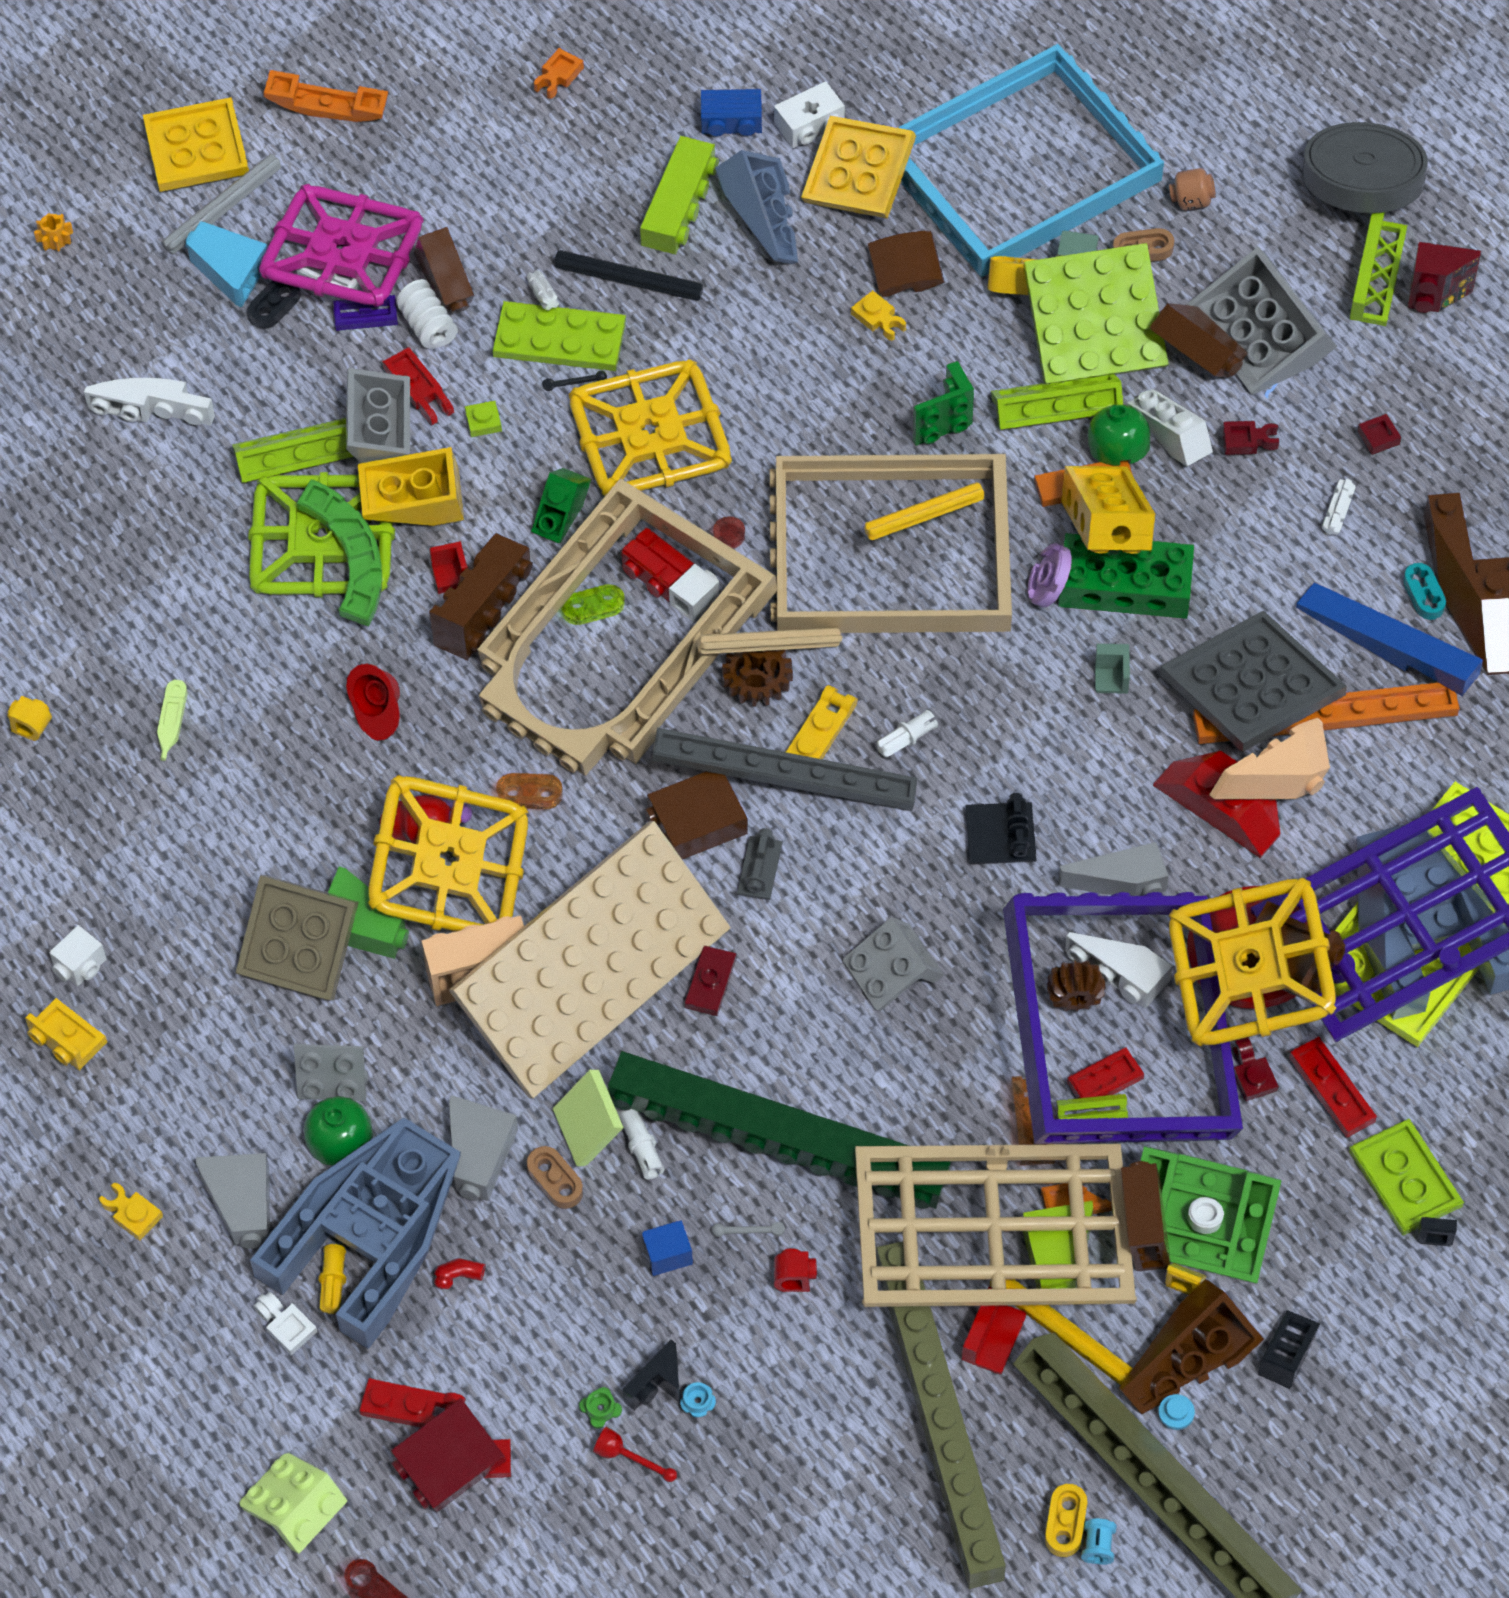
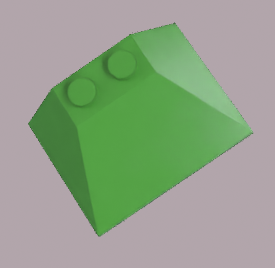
M1144 1146L1141 1161L1150 1164L1156 1163L1160 1176L1171 1262L1258 1283L1282 1180L1242 1168ZM1198 1198H1212L1219 1202L1223 1208L1224 1217L1222 1225L1214 1233L1202 1234L1196 1232L1188 1223L1189 1207Z

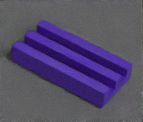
M389 295L384 304L378 306H390V308L371 310L374 307L373 305H365L348 300L333 301L336 331L398 325L395 295ZM359 309V311H354V312H344V313H341V311H340V310Z

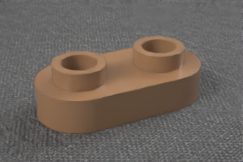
M1162 228L1131 231L1119 234L1114 239L1113 248L1147 243L1150 262L1160 261L1172 255L1175 240L1168 230Z
M542 1146L534 1149L527 1158L529 1176L555 1206L563 1209L576 1206L583 1197V1184L580 1177L554 1148ZM542 1164L551 1166L548 1171H541L539 1169ZM570 1189L572 1193L568 1196H562L560 1191Z

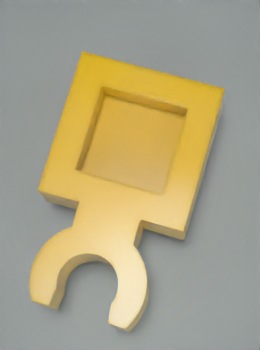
M873 290L851 307L852 316L872 332L880 327L883 329L884 337L890 341L895 339V332L890 328L898 327L903 332L906 330L905 320L899 316H893L895 308Z
M113 1183L111 1185L112 1190L118 1194V1197L110 1201L101 1195L99 1197L100 1204L107 1211H117L112 1216L114 1222L141 1241L163 1217V1213L137 1192L130 1198H127L124 1188L118 1183Z

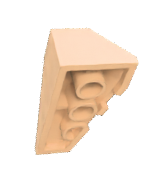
M1317 717L1298 724L1290 729L1289 734L1291 736L1286 740L1280 742L1276 738L1268 743L1267 748L1258 757L1251 753L1224 770L1209 795L1213 799H1297L1307 794L1314 795L1323 787L1325 783L1323 778L1330 769L1322 721Z

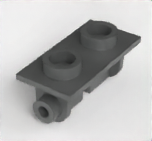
M762 828L759 833L755 834V837L750 836L737 895L771 899L783 841L775 840L770 829Z

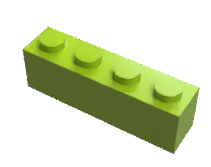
M680 135L640 227L641 246L676 255L680 244H686L689 236L688 225L690 221H696L699 212L698 202L700 198L705 199L709 189V176H715V168L719 165V158L715 157V144Z

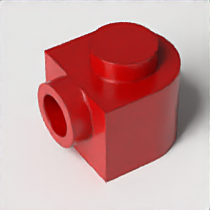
M794 1248L785 1249L774 1258V1287L782 1292H810V1279H817L816 1258H809L808 1251H800Z

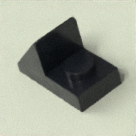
M670 1339L623 1388L624 1403L634 1411L641 1404L647 1405L654 1399L658 1393V1386L680 1403L677 1348L673 1340Z

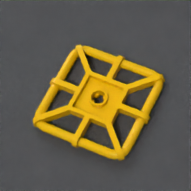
M688 359L687 361H676L640 371H635V369L627 370L624 375L574 387L569 393L570 408L581 437L579 440L580 447L587 454L595 481L604 496L607 495L620 478L622 480L625 478L632 465L637 462L655 458L660 470L658 474L627 481V483L640 491L665 485L666 488L674 486V482L713 473L723 468L726 469L732 462L730 447L719 419L721 414L719 407L713 403L704 375L697 366L696 361ZM680 373L666 395L648 400L644 399L639 383ZM690 378H692L702 409L679 415L674 402ZM630 386L636 403L616 408L591 397V395ZM584 407L613 419L617 431L599 436L594 435ZM707 421L717 451L687 439L683 427ZM649 424L657 426L655 433L649 434L648 430L642 431V429ZM621 443L625 457L612 477L608 478L598 449ZM686 451L707 461L670 470L665 455Z
M401 775L391 779V785L386 793L379 834H376L374 837L373 845L376 846L368 887L369 906L372 910L377 909V911L388 916L430 925L432 930L437 931L443 928L457 932L469 925H484L444 915L447 893L468 898L484 923H492L497 918L477 890L480 873H485L506 879L499 918L512 917L518 882L523 879L524 873L521 865L528 832V810L525 806H520L510 800L467 790V786L463 785L453 787L417 777H402ZM410 790L453 800L450 822L445 823L429 819ZM399 798L419 826L416 844L392 837ZM464 803L509 814L484 831L460 826ZM515 823L508 866L484 861L486 841ZM389 851L414 856L410 876L382 892ZM446 851H450L456 857V861L447 866L445 865V859L440 857V853L444 854ZM414 885L437 891L433 912L392 903L389 900Z
M1305 878L1287 879L1242 890L1241 887L1232 889L1230 894L1189 903L1177 910L1173 909L1169 914V934L1177 971L1174 974L1175 984L1180 987L1187 1029L1192 1037V1042L1200 1047L1203 1045H1217L1259 1034L1262 1037L1270 1036L1272 1031L1320 1020L1327 1015H1332L1336 1010L1334 1005L1336 1002V992L1327 952L1330 949L1329 940L1324 938L1315 892L1311 887V882ZM1288 894L1271 920L1249 925L1246 911L1247 903ZM1303 899L1311 940L1284 946L1281 927L1298 902ZM1235 907L1239 928L1214 933L1190 917ZM1182 927L1187 928L1212 944L1215 963L1190 969ZM1253 953L1256 958H1260L1253 968L1242 966V962L1248 959L1247 955ZM1314 953L1322 997L1290 978L1288 958ZM1218 975L1221 994L1200 1023L1193 983L1197 980ZM1287 988L1315 1005V1007L1268 1018L1263 994ZM1253 997L1257 1021L1211 1031L1231 1001Z

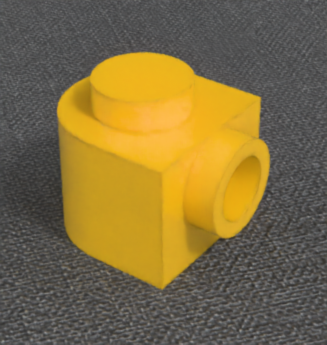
M22 695L18 701L14 700L7 714L11 732L33 741H37L52 719L47 704L41 700H31Z

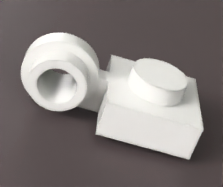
M268 1292L266 1295L260 1294L256 1298L257 1303L253 1305V1308L257 1314L266 1322L271 1318L273 1319L266 1327L267 1332L290 1355H293L317 1333L316 1326L293 1303L281 1312L280 1310L283 1308V1305L271 1292Z

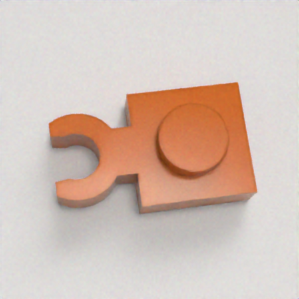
M558 48L542 66V75L535 79L534 90L539 92L542 87L547 86V98L552 99L557 94L559 84L567 88L584 69V61Z

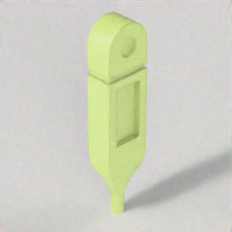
M182 680L170 681L165 690V698L157 730L162 750L160 758L162 761L166 760L167 752L176 744L180 734L188 695L186 684Z

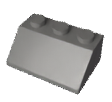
M353 368L347 369L346 450L361 463L410 454V377Z

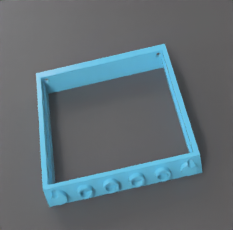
M1059 44L898 127L914 131L916 135L914 145L1055 72L1139 166L1140 170L988 250L909 157L900 183L981 278L989 274L991 257L1007 256L1019 258L1060 236L1062 231H1069L1162 181L1164 161L1159 157V153L1151 149L1142 133L1135 131L1128 123L1125 114L1118 111L1111 104L1108 95L1103 91L1101 92L1094 85L1090 75L1087 72H1083L1076 64L1073 56H1069L1068 52L1066 53Z

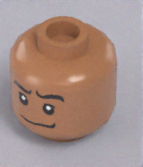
M1202 168L1180 171L1175 176V183L1169 184L1172 202H1178L1179 207L1185 211L1208 207L1211 199L1216 198L1212 174H1207Z

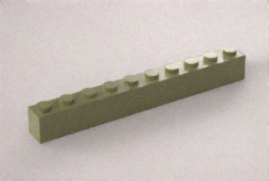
M903 1241L877 1247L876 1266H905ZM920 1280V1290H925L923 1280ZM881 1281L884 1291L906 1290V1281ZM888 1307L968 1588L973 1589L1002 1582L1005 1578V1561L931 1307Z
M1054 1332L1033 1338L1013 1365L1236 1598H1297L1303 1590Z

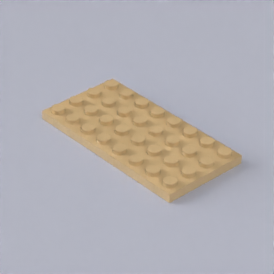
M649 821L456 983L449 991L529 1098H534L702 953L704 945L710 947L731 927L655 821Z

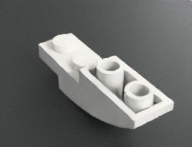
M161 378L117 379L88 386L84 391L89 410L98 415L112 414L121 416L129 422H136L137 420L148 422L151 413H155L157 416L165 419L174 417L185 420L192 425L205 424L211 426L215 417L211 398L188 394L186 382Z

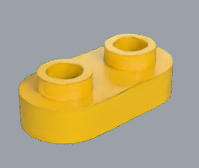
M1060 1485L1054 1490L1051 1497L1045 1544L1048 1550L1058 1557L1072 1556L1081 1546L1088 1501L1083 1489L1077 1485ZM1070 1501L1074 1503L1075 1508L1073 1510H1066L1062 1504ZM1060 1535H1066L1070 1541L1067 1544H1060L1056 1538Z

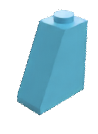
M200 221L195 231H191L186 239V248H188L190 262L235 305L242 307L261 277L259 267L267 249V244Z

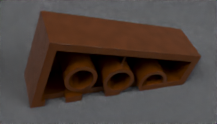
M497 533L492 536L476 555L473 563L474 568L472 570L465 568L460 574L456 590L449 587L443 595L444 604L441 607L434 605L429 611L434 646L467 661L473 652H478L477 649L485 641V634L489 627L494 628L497 625L501 616V609L505 603L510 604L513 601L518 583L521 579H527L532 570L533 563L530 560L529 547Z

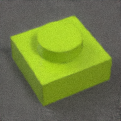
M495 400L464 406L471 438L502 432Z

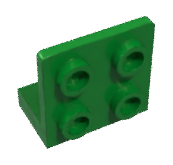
M958 361L946 365V379H943L945 394L914 406L913 442L915 446L922 443H934L943 435L951 432L960 433L970 425H973L974 388Z

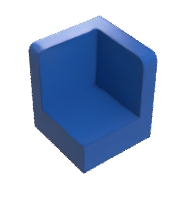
M682 1220L643 1231L642 1238L650 1259L652 1276L693 1264L692 1248Z

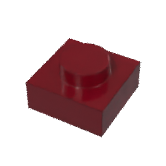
M1387 414L1358 424L1357 432L1371 455L1400 445L1401 436Z

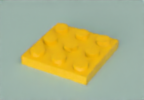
M232 97L142 115L160 192L242 176L249 171Z
M830 115L801 196L802 200L809 204L888 219L916 139L914 131Z

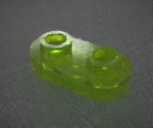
M612 584L575 592L561 607L562 616L568 623L573 625H582L612 617L624 609L625 596L621 588ZM606 596H612V597H613V598L610 599V600L604 599V597H606ZM575 604H580V605H582V606L579 607V608H574V607H573V605H575Z

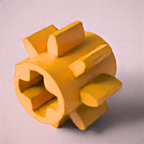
M48 213L41 221H36L38 230L34 231L36 242H42L45 251L48 249L60 251L66 244H71L72 224L71 222L65 223L63 214Z

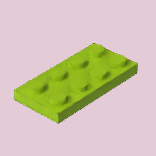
M503 301L493 347V357L616 371L626 325V315L552 307L548 311L542 305Z

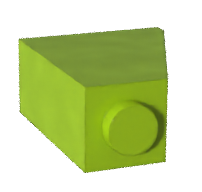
M1092 1201L1084 1202L1085 1216H1093ZM1070 1205L1023 1213V1217L1071 1216ZM1086 1230V1232H1087V1243H1088V1240H1089V1235H1090V1231H1091V1230ZM1023 1231L1031 1265L1075 1264L1072 1231ZM1034 1279L1037 1289L1077 1288L1076 1279Z

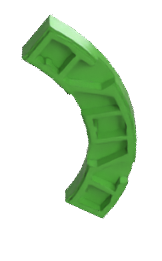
M311 479L297 501V509L319 520L340 542L348 560L350 573L347 591L339 608V614L341 617L369 627L376 613L382 590V566L376 539L361 513L347 503L342 495L328 486Z

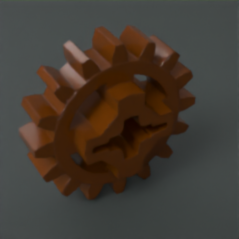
M786 650L727 653L726 664H722L724 687H729V695L731 697L739 694V702L742 704L747 699H751L752 706L756 707L758 700H763L766 706L770 705V697L780 700L781 690L786 692L790 690V681H793L791 658H786ZM741 666L742 669L739 670L740 675L737 676L736 671ZM778 669V670H779V675H778V677L775 679V678H774V675L776 674V670Z

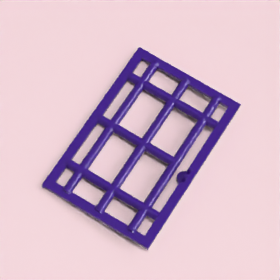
M1475 787L1305 878L1311 882V887L1315 891L1354 869L1367 864L1371 872L1317 900L1319 913L1322 914L1377 883L1381 885L1397 909L1396 912L1343 939L1345 953L1341 962L1335 966L1351 990L1336 997L1334 1004L1336 1010L1334 1013L1321 1019L1335 1043L1509 950V932L1463 957L1460 956V952L1457 949L1503 923L1509 930V905L1490 878V876L1509 867V832L1482 794L1480 788ZM1473 806L1478 813L1477 815L1457 826L1450 820L1451 817ZM1437 825L1443 832L1384 865L1379 859V856ZM1487 826L1505 853L1481 865L1463 837ZM1451 844L1469 872L1409 904L1391 876ZM1478 884L1496 912L1436 944L1417 915ZM1288 894L1262 901L1251 907V913L1257 919L1267 901L1281 906ZM1301 899L1297 904L1299 910L1289 917L1305 923L1307 919L1303 899ZM1321 919L1323 932L1330 934L1329 929ZM1405 922L1423 951L1363 983L1345 954ZM1440 958L1441 969L1377 1003L1371 996V994ZM1359 1001L1364 1010L1340 1022L1335 1014Z

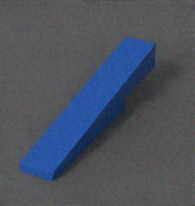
M1315 582L1296 603V608L1403 671H1406L1411 666L1461 696L1464 695L1480 675L1483 659Z

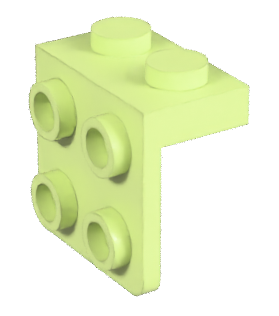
M286 1453L277 1459L261 1479L248 1490L239 1504L244 1511L273 1526L288 1547L300 1554L348 1500L326 1472L290 1453Z

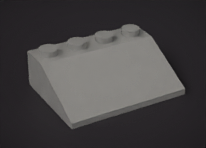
M1259 246L1186 304L1198 306L1248 352L1242 361L1241 369L1236 374L1252 395L1313 367L1337 347Z

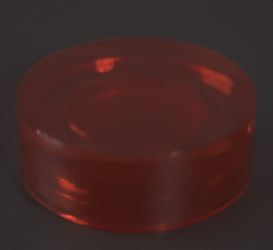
M723 517L715 523L713 537L732 549L737 548L745 540V526L736 517Z

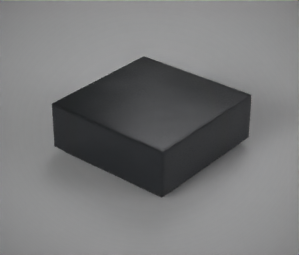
M1421 1217L1417 1232V1242L1419 1244L1451 1247L1457 1232V1220Z

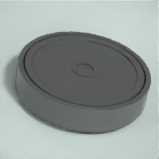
M1368 122L1342 123L1319 131L1308 141L1305 147L1302 176L1309 191L1329 205L1353 212L1381 213L1407 206L1420 196L1425 186L1428 159L1424 148L1418 141L1396 128Z

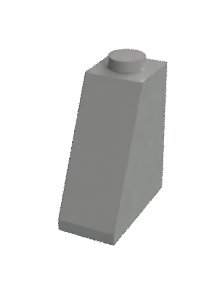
M451 1095L449 1110L452 1147L461 1152L454 1175L456 1191L468 1200L477 1201L480 1198L489 1201L517 1134V1117L514 1114Z
M266 1153L196 1157L199 1177L234 1244L241 1245L247 1249L260 1247L270 1235V1181Z

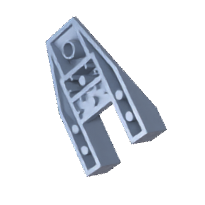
M1404 825L1357 836L1356 851ZM1427 830L1379 856V859L1384 865L1431 840L1434 836ZM1443 848L1391 877L1410 904L1465 875L1466 872ZM1367 864L1357 868V879L1371 872ZM1379 883L1358 894V931L1397 911ZM1475 884L1417 916L1437 944L1496 912V910L1482 890ZM1405 922L1363 944L1375 976L1414 956V950L1422 949ZM1503 923L1468 943L1471 950L1474 951L1508 933L1509 930ZM1509 950L1478 966L1490 995L1509 990ZM1421 968L1382 988L1381 991L1384 998L1424 978ZM1430 992L1392 1012L1393 1020L1426 1012Z
M402 1118L312 1180L250 1259L254 1277L284 1295L329 1235H332L372 1260L375 1264L336 1313L340 1332L369 1349L390 1322L429 1252L461 1157V1152L406 1118Z

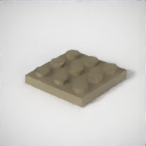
M260 875L236 974L329 1001L334 1000L359 902L268 875Z

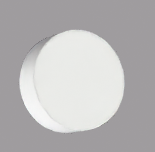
M1208 1197L1198 1198L1189 1207L1188 1223L1196 1232L1211 1234L1221 1227L1224 1211L1216 1200Z

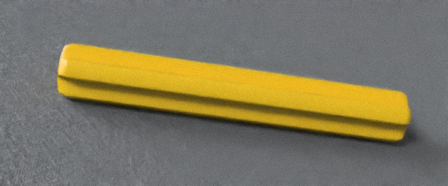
M978 482L866 522L865 533L869 540L878 539L982 501L984 499V490Z

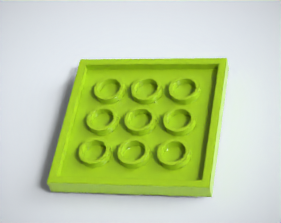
M1147 243L1024 262L1026 284L1045 384L1108 374L1117 375L1157 369L1169 365L1164 339L1150 329V326L1160 313Z

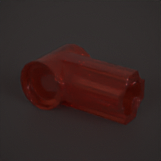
M366 1559L354 1560L345 1569V1586L351 1598H408L379 1574L374 1564ZM363 1574L371 1578V1581L365 1586H356L352 1583V1580L357 1575Z

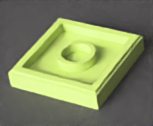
M589 1070L553 1107L576 1166L588 1165L624 1128L599 1070Z

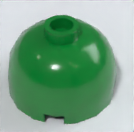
M1112 405L1101 409L1095 414L1088 427L1090 454L1101 463L1118 466L1120 461L1129 459L1130 464L1138 462L1150 450L1149 423L1142 413L1134 407Z
M329 1097L315 1104L308 1112L304 1123L305 1144L312 1157L325 1165L334 1166L373 1139V1129L369 1115L361 1104L347 1097Z

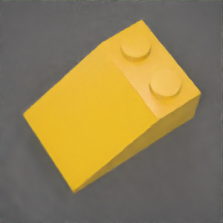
M452 447L358 464L363 519L429 526L464 520L459 468Z

